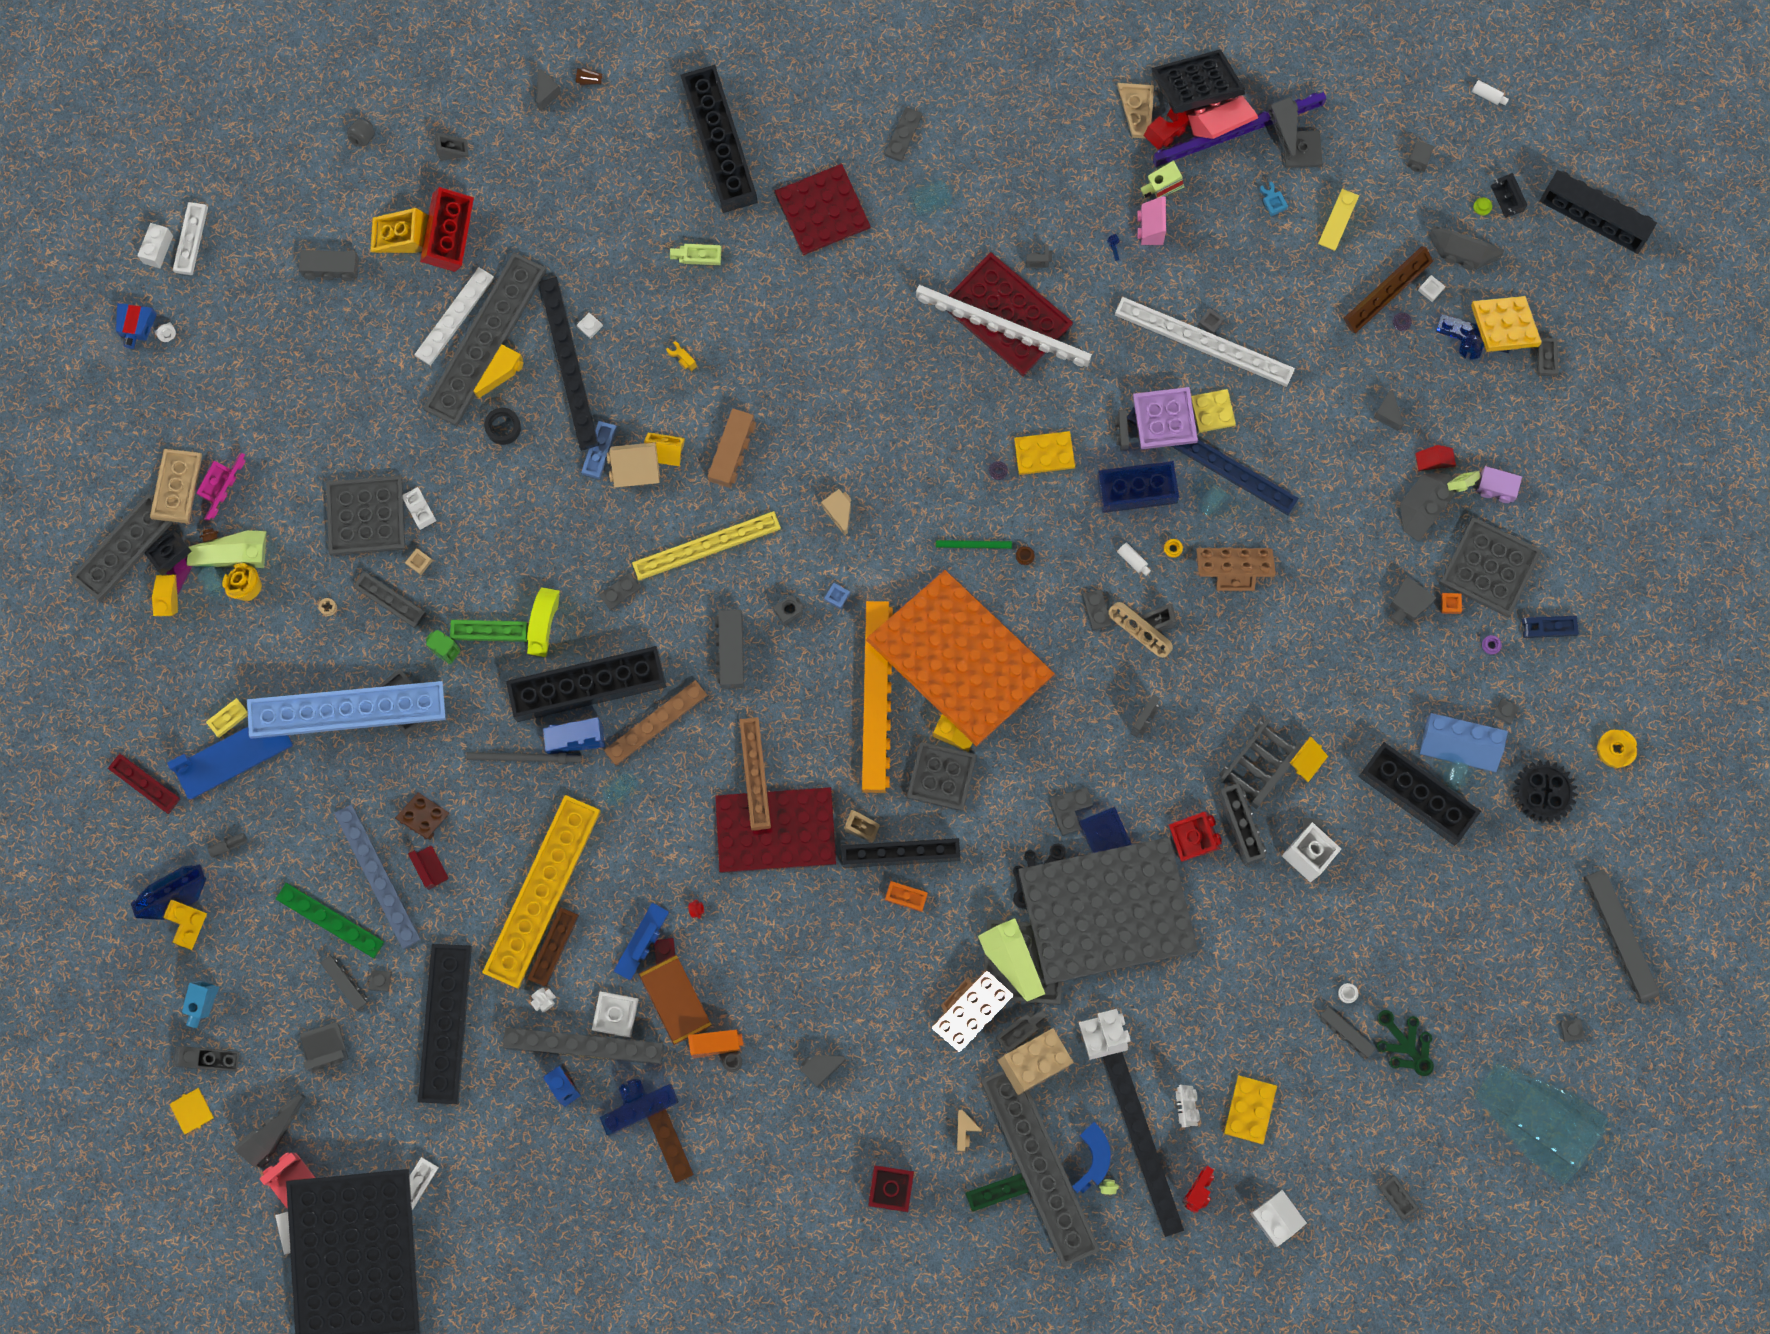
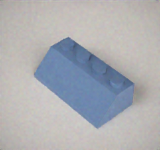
M1431 713L1427 717L1420 754L1497 772L1504 752L1508 731Z

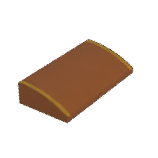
M677 955L638 974L673 1045L687 1039L688 1035L697 1034L712 1026Z

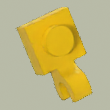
M673 342L677 349L671 351L667 348L668 355L678 357L679 364L685 370L688 368L692 372L697 367L696 361L680 347L679 343Z

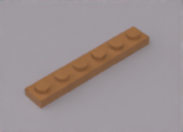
M695 680L604 749V752L617 766L707 697V694Z
M759 717L739 719L751 830L769 829L771 824Z

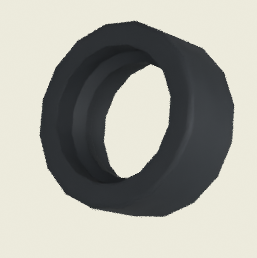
M496 408L489 412L485 418V432L490 440L496 444H510L520 435V420L516 413L509 408ZM506 416L513 421L514 427L511 433L506 436L494 434L492 424L498 417Z

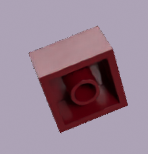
M874 1165L868 1206L908 1213L914 1171Z

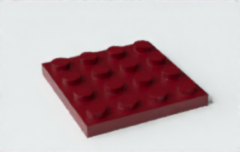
M842 163L775 190L776 197L803 255L871 228Z

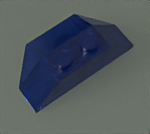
M200 864L196 866H182L147 886L139 894L138 898L131 903L134 916L140 919L164 920L165 918L163 917L170 900L187 906L198 901L206 882L202 866Z

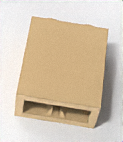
M656 442L610 448V452L607 453V461L612 466V471H609L610 482H614V488L660 483Z

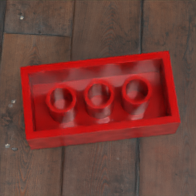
M438 187L433 192L420 262L456 272L462 266L474 197L442 187Z

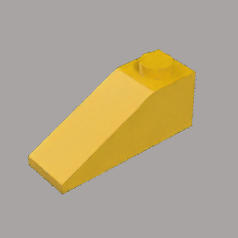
M501 344L473 391L476 397L481 398L514 376L516 371L519 372L524 364L521 354Z

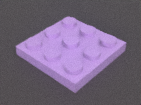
M1189 387L1133 394L1141 450L1197 443L1198 438Z

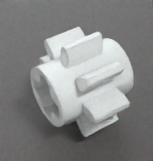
M541 988L532 994L533 1001L530 1003L536 1011L541 1009L542 1012H545L555 1004L553 999L556 997L550 989L545 991L544 988Z

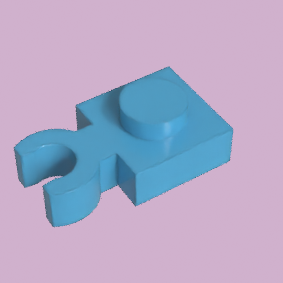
M1269 182L1270 190H1265L1263 185L1260 187V193L1266 196L1263 198V203L1270 216L1288 209V205L1281 192H1274L1275 185L1273 182Z

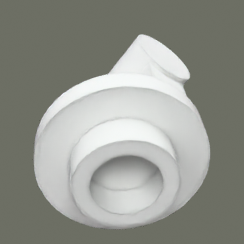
M171 322L161 325L154 331L159 340L163 342H169L176 335Z

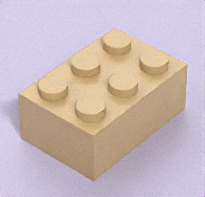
M1054 1028L1007 1053L998 1060L1017 1095L1031 1089L1074 1063Z

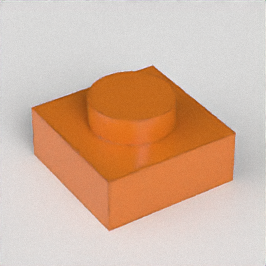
M1442 593L1441 613L1461 614L1462 594Z

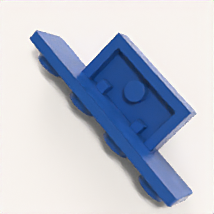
M654 903L650 905L616 965L615 973L628 980L633 978L642 960L645 961L648 957L652 942L655 943L660 935L659 930L669 914L667 910Z

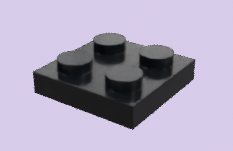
M172 529L145 551L144 554L163 576L192 551L180 535Z

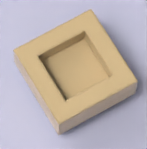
M416 548L405 564L419 575H422L432 563V559Z

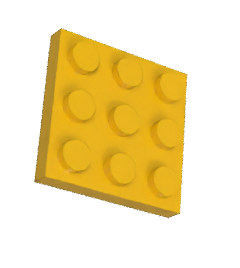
M1526 296L1472 302L1471 307L1486 352L1539 347L1542 343Z

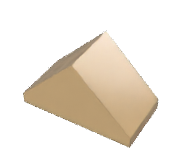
M851 810L844 829L846 833L874 842L880 824Z

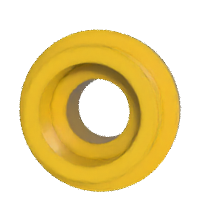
M1170 539L1164 545L1165 554L1171 558L1180 556L1183 551V545L1177 539ZM1170 546H1176L1177 550L1171 551Z

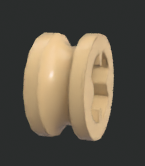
M324 598L319 603V610L323 615L331 616L336 612L337 605L332 599ZM326 603H330L332 609L326 612L323 606L327 605Z

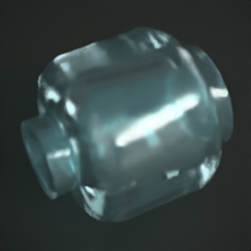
M1456 760L1453 763H1449L1443 776V780L1448 783L1447 787L1459 790V787H1467L1472 771L1468 768L1469 765Z

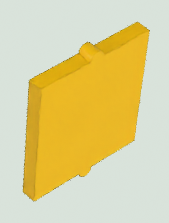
M1309 737L1290 764L1295 768L1296 774L1301 775L1305 781L1309 782L1328 758V755L1323 751L1322 745L1317 744L1312 737Z
M199 1088L188 1094H183L181 1098L169 1104L184 1135L196 1128L200 1129L201 1125L214 1119Z

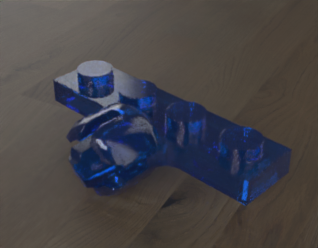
M1441 314L1436 333L1459 339L1461 341L1459 353L1464 359H1466L1467 352L1471 353L1469 360L1480 358L1485 346L1478 325ZM1501 350V352H1505V353H1509V351H1510V350Z
M632 1079L627 1081L626 1085L623 1083L619 1086L618 1090L623 1100V1105L601 1116L600 1120L606 1135L610 1136L679 1103L672 1084L647 1094L641 1080Z

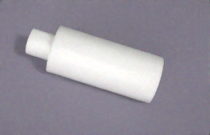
M1480 80L1477 81L1472 90L1473 93L1496 105L1501 103L1506 106L1509 100L1503 96V92Z
M1127 542L1117 551L1138 573L1142 572L1147 576L1151 572L1147 567L1148 563Z

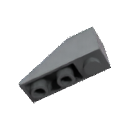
M177 1046L174 1051L173 1067L237 1072L239 1052Z

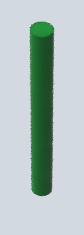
M936 540V548L1012 549V541Z

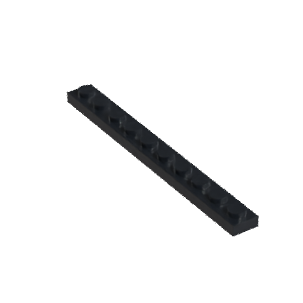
M557 277L540 281L539 284L579 448L583 451L599 446L559 281Z
M1122 1052L1103 1056L1164 1236L1167 1237L1182 1232L1184 1228Z

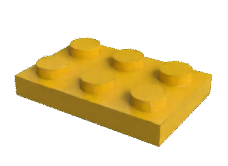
M1070 431L1014 438L1019 475L1075 469Z
M1238 1075L1224 1134L1263 1145L1277 1086Z

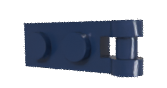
M1577 616L1528 617L1522 619V625L1525 628L1523 638L1577 636L1579 634ZM1532 625H1537L1538 630H1532Z

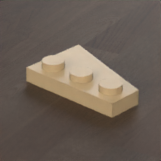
M1117 83L1132 138L1146 139L1143 135L1147 127L1152 123L1154 85Z

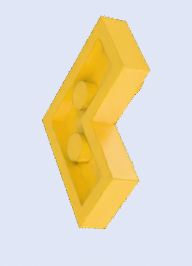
M170 900L163 918L180 924L172 943L192 950L207 913Z

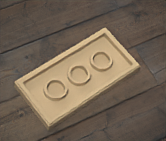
M164 449L150 514L151 519L189 523L202 453Z

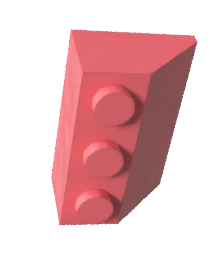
M1243 96L1212 103L1207 107L1196 108L1194 113L1188 115L1193 136L1210 139L1219 137L1258 119V115Z

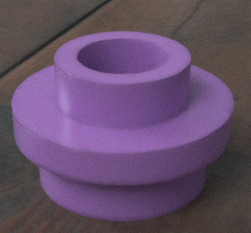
M1493 635L1487 636L1482 641V649L1490 655L1497 654L1502 647L1500 639ZM1493 642L1495 648H1490L1488 643Z

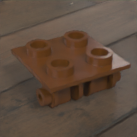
M417 793L395 819L409 827L410 830L423 836L424 839L431 840L434 836L433 832L448 816L449 812L420 793Z

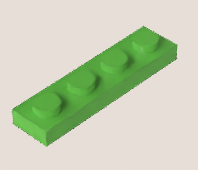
M451 620L450 638L452 640L527 642L528 623L523 621Z

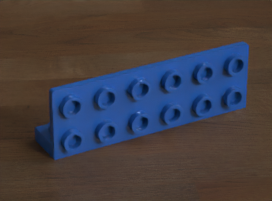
M246 727L191 757L183 754L167 762L170 770L176 773L187 798L191 800L292 747L293 743L289 735L250 739L249 727Z

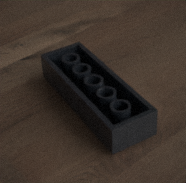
M1559 170L1554 174L1539 201L1636 254L1643 248L1657 224L1651 217L1638 213L1634 208L1621 204L1619 200L1604 195L1602 191L1589 187L1584 181L1576 180L1567 172Z
M1385 742L1379 747L1358 776L1454 846L1460 842L1481 812V810Z

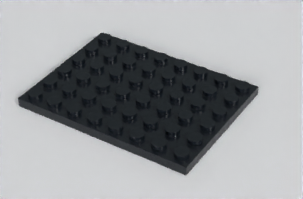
M401 1169L286 1181L295 1334H420L410 1170Z

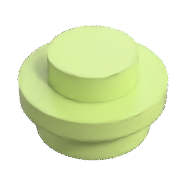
M1105 1179L1103 1183L1099 1184V1188L1102 1194H1116L1119 1185L1115 1183V1180Z

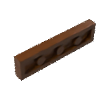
M560 907L528 980L547 987L577 922L578 914Z
M663 1101L644 1109L675 1183L693 1176L694 1173Z

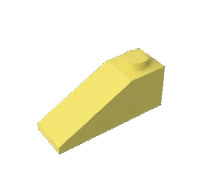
M1344 189L1341 190L1318 244L1334 251L1336 250L1359 195Z

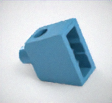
M204 981L189 983L182 1009L183 1014L189 1015L186 1023L187 1026L198 1028L200 1019L209 1017L219 986Z

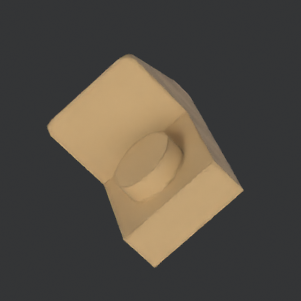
M958 1110L957 1151L965 1152V1147H969L970 1135H966V1131L982 1132V1130L963 1110Z

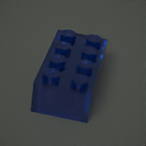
M1174 461L1098 470L1097 481L1102 513L1178 503L1179 491Z

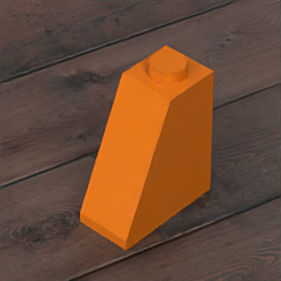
M737 1029L688 1035L690 1054L693 1058L741 1051L740 1046L744 1045L743 1036L738 1034Z

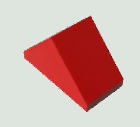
M1435 445L1415 453L1418 471L1456 467L1453 448Z

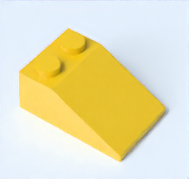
M417 208L373 217L370 252H421L428 214Z

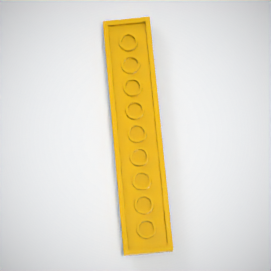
M567 795L564 796L485 965L483 974L517 989L520 988L601 812L599 809Z

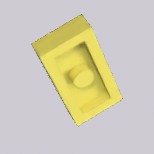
M236 698L206 721V723L216 736L220 738L247 717L248 711Z

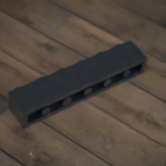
M959 838L842 845L843 868L960 861Z

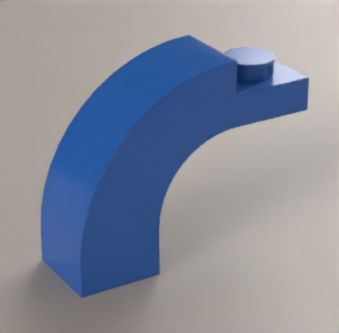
M1095 1122L1079 1135L1091 1151L1092 1164L1089 1171L1072 1186L1076 1194L1079 1191L1083 1194L1091 1186L1089 1183L1091 1180L1098 1186L1109 1169L1111 1159L1109 1142L1104 1132Z

